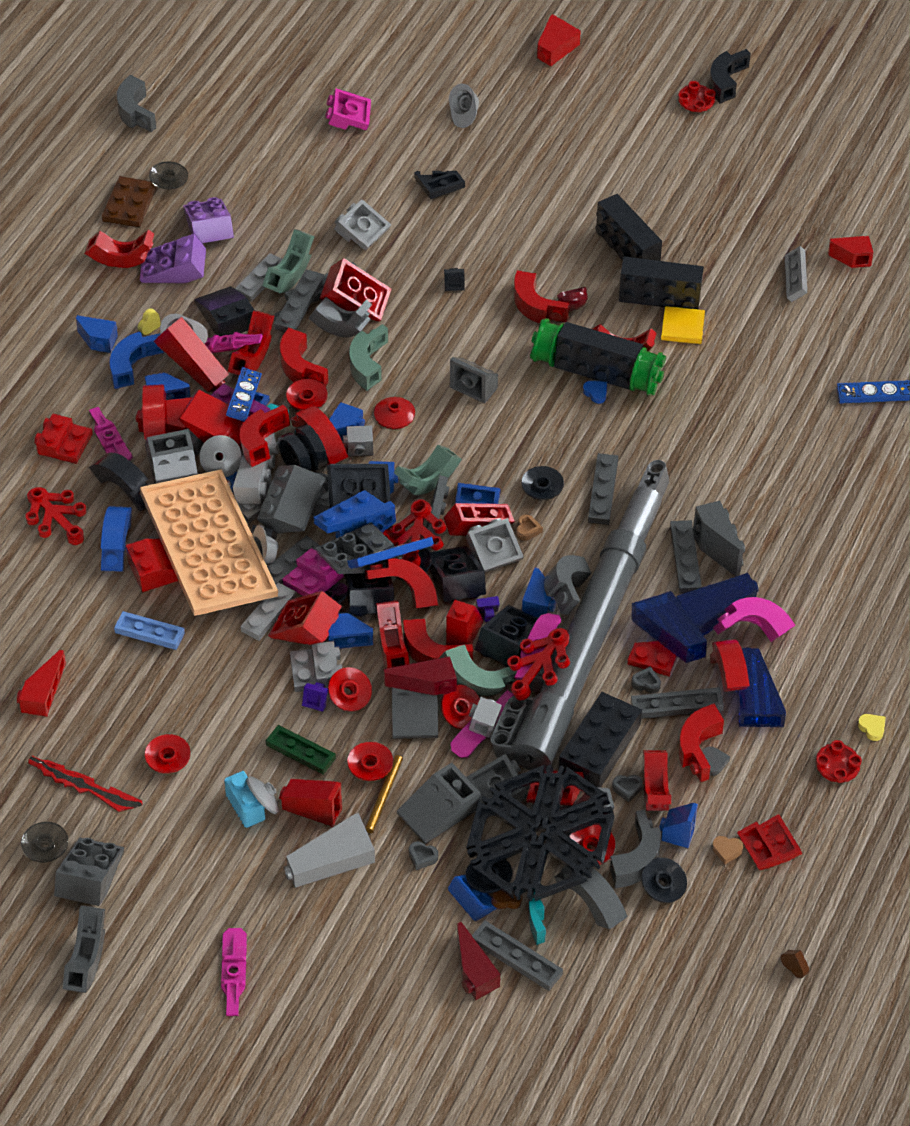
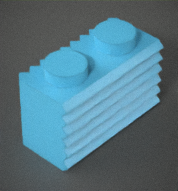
M241 771L225 778L226 797H228L232 807L236 810V814L240 817L242 824L248 828L266 819L265 807L255 798L246 782L248 776L245 771Z

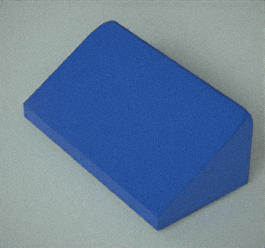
M458 483L455 503L498 504L501 490L495 487Z
M466 874L453 878L448 891L474 921L483 918L497 909L492 905V897L488 893L479 892L467 883Z

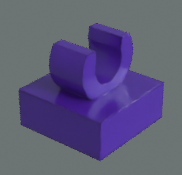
M498 596L476 600L475 606L479 613H484L485 622L490 621L495 616L494 612L499 610Z
M318 682L315 685L306 683L303 691L302 706L323 712L326 708L328 688H324L325 684Z

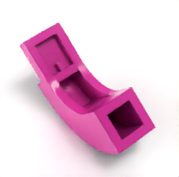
M748 597L737 600L724 609L726 613L717 619L719 623L713 629L719 635L735 623L748 621L758 625L770 642L793 628L795 624L789 615L775 603L763 598Z

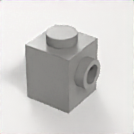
M372 425L347 427V435H343V444L345 448H348V456L373 455Z
M481 697L478 705L473 704L469 717H472L469 730L490 738L502 705L492 699Z

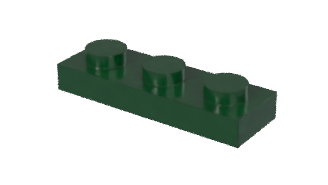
M277 725L266 739V746L322 775L325 774L336 759L335 753L280 725Z

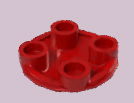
M690 81L687 86L679 91L678 101L686 110L703 112L710 109L715 103V91L700 85L697 81Z
M834 740L831 744H827L819 750L815 763L817 770L824 778L832 782L843 783L849 782L858 775L862 759L852 748L844 745L842 741Z

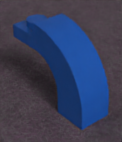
M137 332L127 336L115 346L109 361L114 389L134 385L132 366L136 361L147 356L164 353L154 342L161 333L142 337L141 332Z
M109 506L106 510L101 536V571L124 572L125 542L127 531L131 529L132 507Z

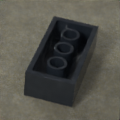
M618 193L598 202L596 232L599 236L603 237L610 248L616 251L621 260L624 257L661 261L662 240Z
M624 257L620 276L619 302L699 310L704 266Z
M601 692L560 754L559 767L563 766L565 771L567 766L574 772H583L585 780L601 788L639 729L642 709Z

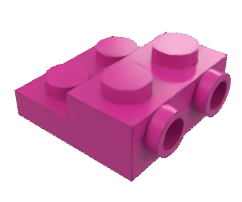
M335 88L333 95L328 96L326 103L327 106H330L325 115V118L329 119L328 124L345 130L348 125L367 130L370 121L371 99Z
M311 548L296 559L298 567L282 578L284 586L305 596L319 591L326 592L341 580L344 575L338 574L316 550Z

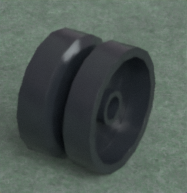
M304 424L296 428L294 434L288 432L278 438L279 452L286 466L296 465L309 471L311 469L318 470L326 466L328 459L326 450L320 437L311 426Z

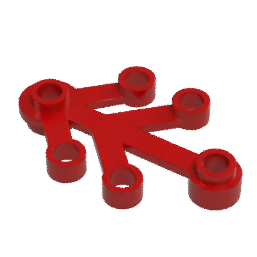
M35 487L28 492L27 499L31 503V508L26 513L27 524L36 525L39 522L38 512L40 507L45 509L43 522L38 526L40 537L47 538L51 535L52 519H54L66 531L69 544L79 545L84 541L83 530L79 526H73L62 514L82 517L87 513L86 505L82 502H78L74 506L52 505L50 502L58 501L64 504H71L74 501L73 491L64 490L61 494L48 493L45 488Z
M423 499L416 500L411 505V514L391 528L393 535L398 538L391 542L396 547L405 544L410 539L413 542L420 540L421 536L423 538L432 537L434 544L431 548L434 551H438L443 547L444 543L441 537L435 536L423 526L424 519L432 524V528L437 534L443 533L446 530V525L442 519H438L431 513L432 507L428 502ZM414 522V525L406 531L405 528ZM419 550L402 555L403 560L420 566Z
M557 628L552 630L548 637L536 641L524 639L520 643L524 654H531L534 650L543 647L545 649L542 652L523 658L514 655L508 659L507 663L512 671H517L521 667L533 664L521 680H516L512 684L511 691L515 699L525 700L530 696L531 689L529 684L542 667L544 668L542 678L545 684L552 686L557 682L558 678L553 670L551 655L555 650L557 651L555 658L557 666L564 669L570 665V659L565 650L569 643L567 630Z

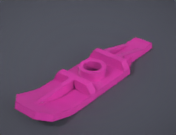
M234 332L232 335H213V337L207 338L205 346L211 353L232 351L244 345L260 343L263 335H247Z
M99 407L90 409L89 413L95 422L94 432L106 454L111 452L117 453L131 460L133 456L126 447L114 423L104 417Z
M550 613L541 615L535 622L528 639L536 641L548 637L549 633L561 623L560 616ZM545 647L536 649L531 654H524L521 651V658L542 652ZM533 664L521 667L517 671L515 679L521 680Z
M509 690L496 701L502 705L496 724L506 702L514 696ZM471 721L451 742V751L460 758L469 757L486 738V736L469 730Z
M228 928L223 933L221 989L227 997L226 1016H239V997L246 987L247 933L242 928ZM230 969H238L236 973L229 972Z

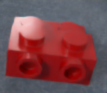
M53 413L50 418H45L43 431L36 434L34 443L37 446L39 455L77 464L93 435V431L91 428L73 424L72 418Z

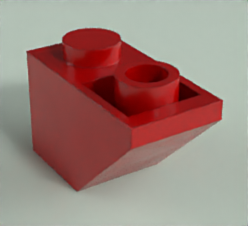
M869 236L830 239L828 255L851 268L870 267L872 265L874 252Z

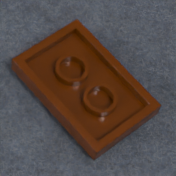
M119 176L102 214V221L140 228L157 189V183Z

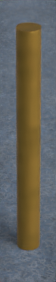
M399 755L394 756L393 767L387 774L365 827L367 833L372 834L379 820L403 761V758Z

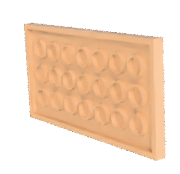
M222 469L140 487L142 499L194 616L278 597V589Z

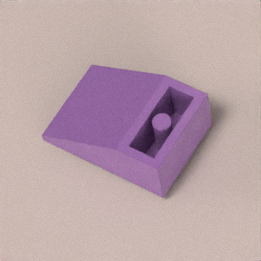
M213 197L205 202L191 201L188 202V205H183L190 233L195 234L201 243L234 238L231 215L222 199Z
M195 234L184 236L152 248L147 253L145 262L141 264L140 281L142 283H188L204 277L206 248Z

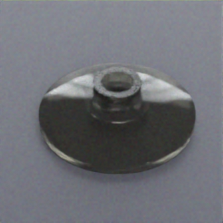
M167 161L154 165L150 170L149 178L155 186L161 189L172 190L182 187L187 182L188 172L181 164Z
M53 822L34 824L22 836V851L29 859L35 862L45 863L54 861L66 851L68 835L63 827Z

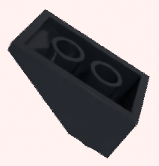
M229 286L194 299L195 304L215 335H232L234 332L243 333L249 330L252 313L255 310L248 299L233 287Z
M467 546L430 552L432 557L430 571L437 591L444 602L452 603L454 600L463 598L474 599L486 594L485 570Z
M365 573L345 574L350 614L356 616L377 614L376 603L394 601V587L391 576L366 579Z
M508 604L481 628L474 650L480 652L485 657L499 661L505 667H509L507 661L511 656L516 655L521 658L520 653L522 649L520 643L524 639H528L538 618Z

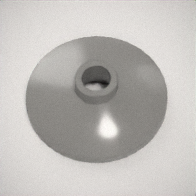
M218 435L211 437L203 444L200 450V463L206 472L222 469L224 476L228 477L234 474L240 466L242 459L241 449L237 442L228 436ZM219 452L223 454V459L220 461L216 459V454Z
M249 776L246 782L255 798L269 812L277 814L279 806L274 796L277 793L274 786L270 782L264 784L257 778Z

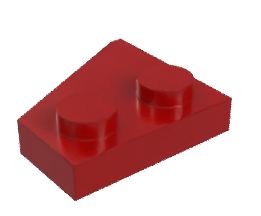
M674 639L634 643L627 664L641 669L651 666L655 673L670 677L682 648L683 640Z

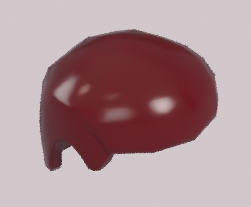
M586 287L561 292L557 295L558 301L569 303L570 311L578 310L588 300Z

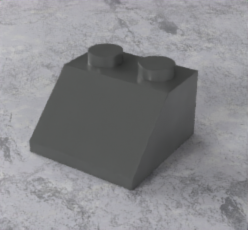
M452 357L450 359V388L482 403H486L498 388V374L464 358Z

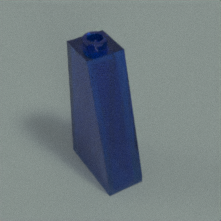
M748 573L676 596L675 610L693 641H697L714 630L713 627L719 623L717 619L726 613L724 609L737 600L756 597L759 588L757 582L752 580Z
M672 591L632 603L631 620L685 663L706 657L707 640Z
M741 648L746 662L750 686L744 690H737L739 727H784L786 710L760 649Z

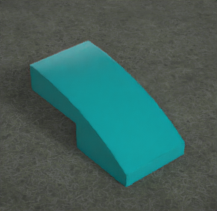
M533 899L529 901V925L534 941L538 945L544 943L546 938V928L542 923L545 907L541 900L535 901Z

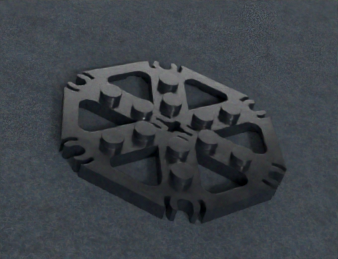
M543 765L494 784L496 789L490 788L494 796L490 799L482 796L484 804L480 801L478 802L466 846L469 857L477 856V858L470 862L474 871L512 899H514L515 894L517 900H520L521 895L527 892L529 901L533 899L538 901L587 882L586 877H593L588 869L596 867L599 870L601 867L598 861L602 864L604 863L615 817L611 806L603 808L605 805L610 804L606 793L567 766L566 772L563 766H560L559 771L553 773L552 765H548L547 768ZM532 783H539L533 811L511 796V793L519 788ZM567 786H575L590 797V800L559 811L563 792ZM490 816L498 817L513 828V830L481 841L486 820ZM592 825L601 826L597 848L594 851H588L567 836ZM543 826L544 832L538 837L536 832H539ZM522 853L514 882H506L492 871V866L495 863ZM550 854L571 869L572 874L567 879L544 886L541 884L547 855Z

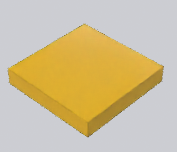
M665 306L661 340L702 344L705 310Z

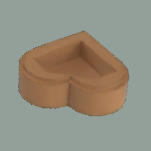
M531 515L519 517L516 529L518 539L527 541L543 532V527Z
M718 836L713 840L712 849L720 860L727 864L742 854L743 843L737 838L728 839L725 836Z

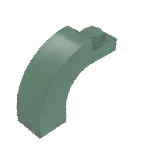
M294 229L284 258L277 266L268 267L262 286L278 293H284L293 288L303 275L310 261L311 255L309 251L314 236Z
M383 324L371 330L369 334H366L364 331L359 332L350 345L351 374L354 380L366 391L382 380L381 366L372 360L370 356L388 343V328Z
M437 445L430 457L422 465L415 469L398 466L394 474L400 478L398 480L400 484L412 494L423 495L435 489L440 475L449 478L462 459L449 448Z
M465 645L446 650L439 657L450 656L457 677V685H465L473 689L480 696L499 694L506 685L516 681L515 675L517 671H512L510 667L497 671H486L479 668L470 658Z

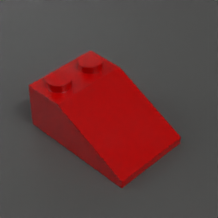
M343 258L330 267L320 299L324 300L327 297L338 307L346 311H356L365 300H368L372 304L367 310L370 313L368 317L371 320L380 322L391 288Z
M197 390L178 420L203 443L211 437L223 435L235 440L240 449L242 447L239 433L244 422L226 416L229 404L201 390ZM221 452L216 454L221 459H223V454Z
M143 539L126 545L127 560L142 593L178 581L160 539Z
M323 591L288 600L268 636L272 639L306 645L322 643L327 639L329 635L328 630L331 625L338 619V612L342 606Z

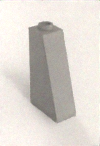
M359 813L352 815L286 856L287 866L284 867L287 879H292L296 888L375 863V850Z

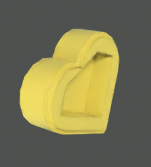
M154 309L146 310L142 320L138 323V331L143 335L150 334L161 325L159 314Z
M864 714L859 718L858 727L862 732L866 733L868 739L878 741L883 737L886 717Z

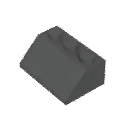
M296 465L278 466L257 520L265 528L273 529L277 533L305 531L325 477Z

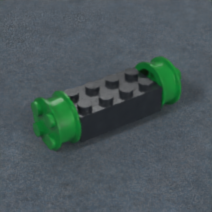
M547 318L541 320L538 332L534 331L531 342L534 343V346L530 353V359L533 362L544 361L549 363L550 367L607 382L608 384L635 391V389L645 391L647 396L655 395L657 383H661L664 377V371L661 370L665 365L666 355L662 352L658 354L648 352L647 348L643 347V344L569 322L556 325L550 323V320Z

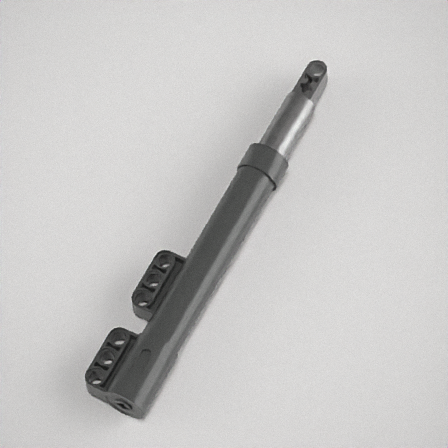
M654 460L648 464L618 529L611 531L600 552V560L567 630L569 643L565 650L570 659V665L564 669L559 668L555 662L557 651L555 650L551 655L553 670L558 678L557 682L552 686L546 685L542 678L544 668L542 667L529 684L531 691L539 692V694L534 698L528 697L525 700H517L512 696L506 702L490 738L497 758L506 754L510 760L515 759L518 765L527 770L543 765L547 768L548 765H552L573 718L574 707L633 574L639 569L646 553L644 541L669 484V476L664 461Z

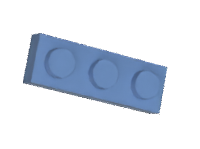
M124 611L114 627L116 634L177 650L185 634L182 627Z

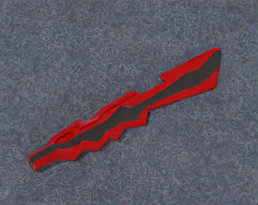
M31 756L28 760V764L40 769L44 776L52 777L55 783H62L64 787H74L79 794L89 791L118 812L143 805L141 800L111 786L109 790L95 784L94 778L76 771L67 770L64 765L50 760H41L35 756Z

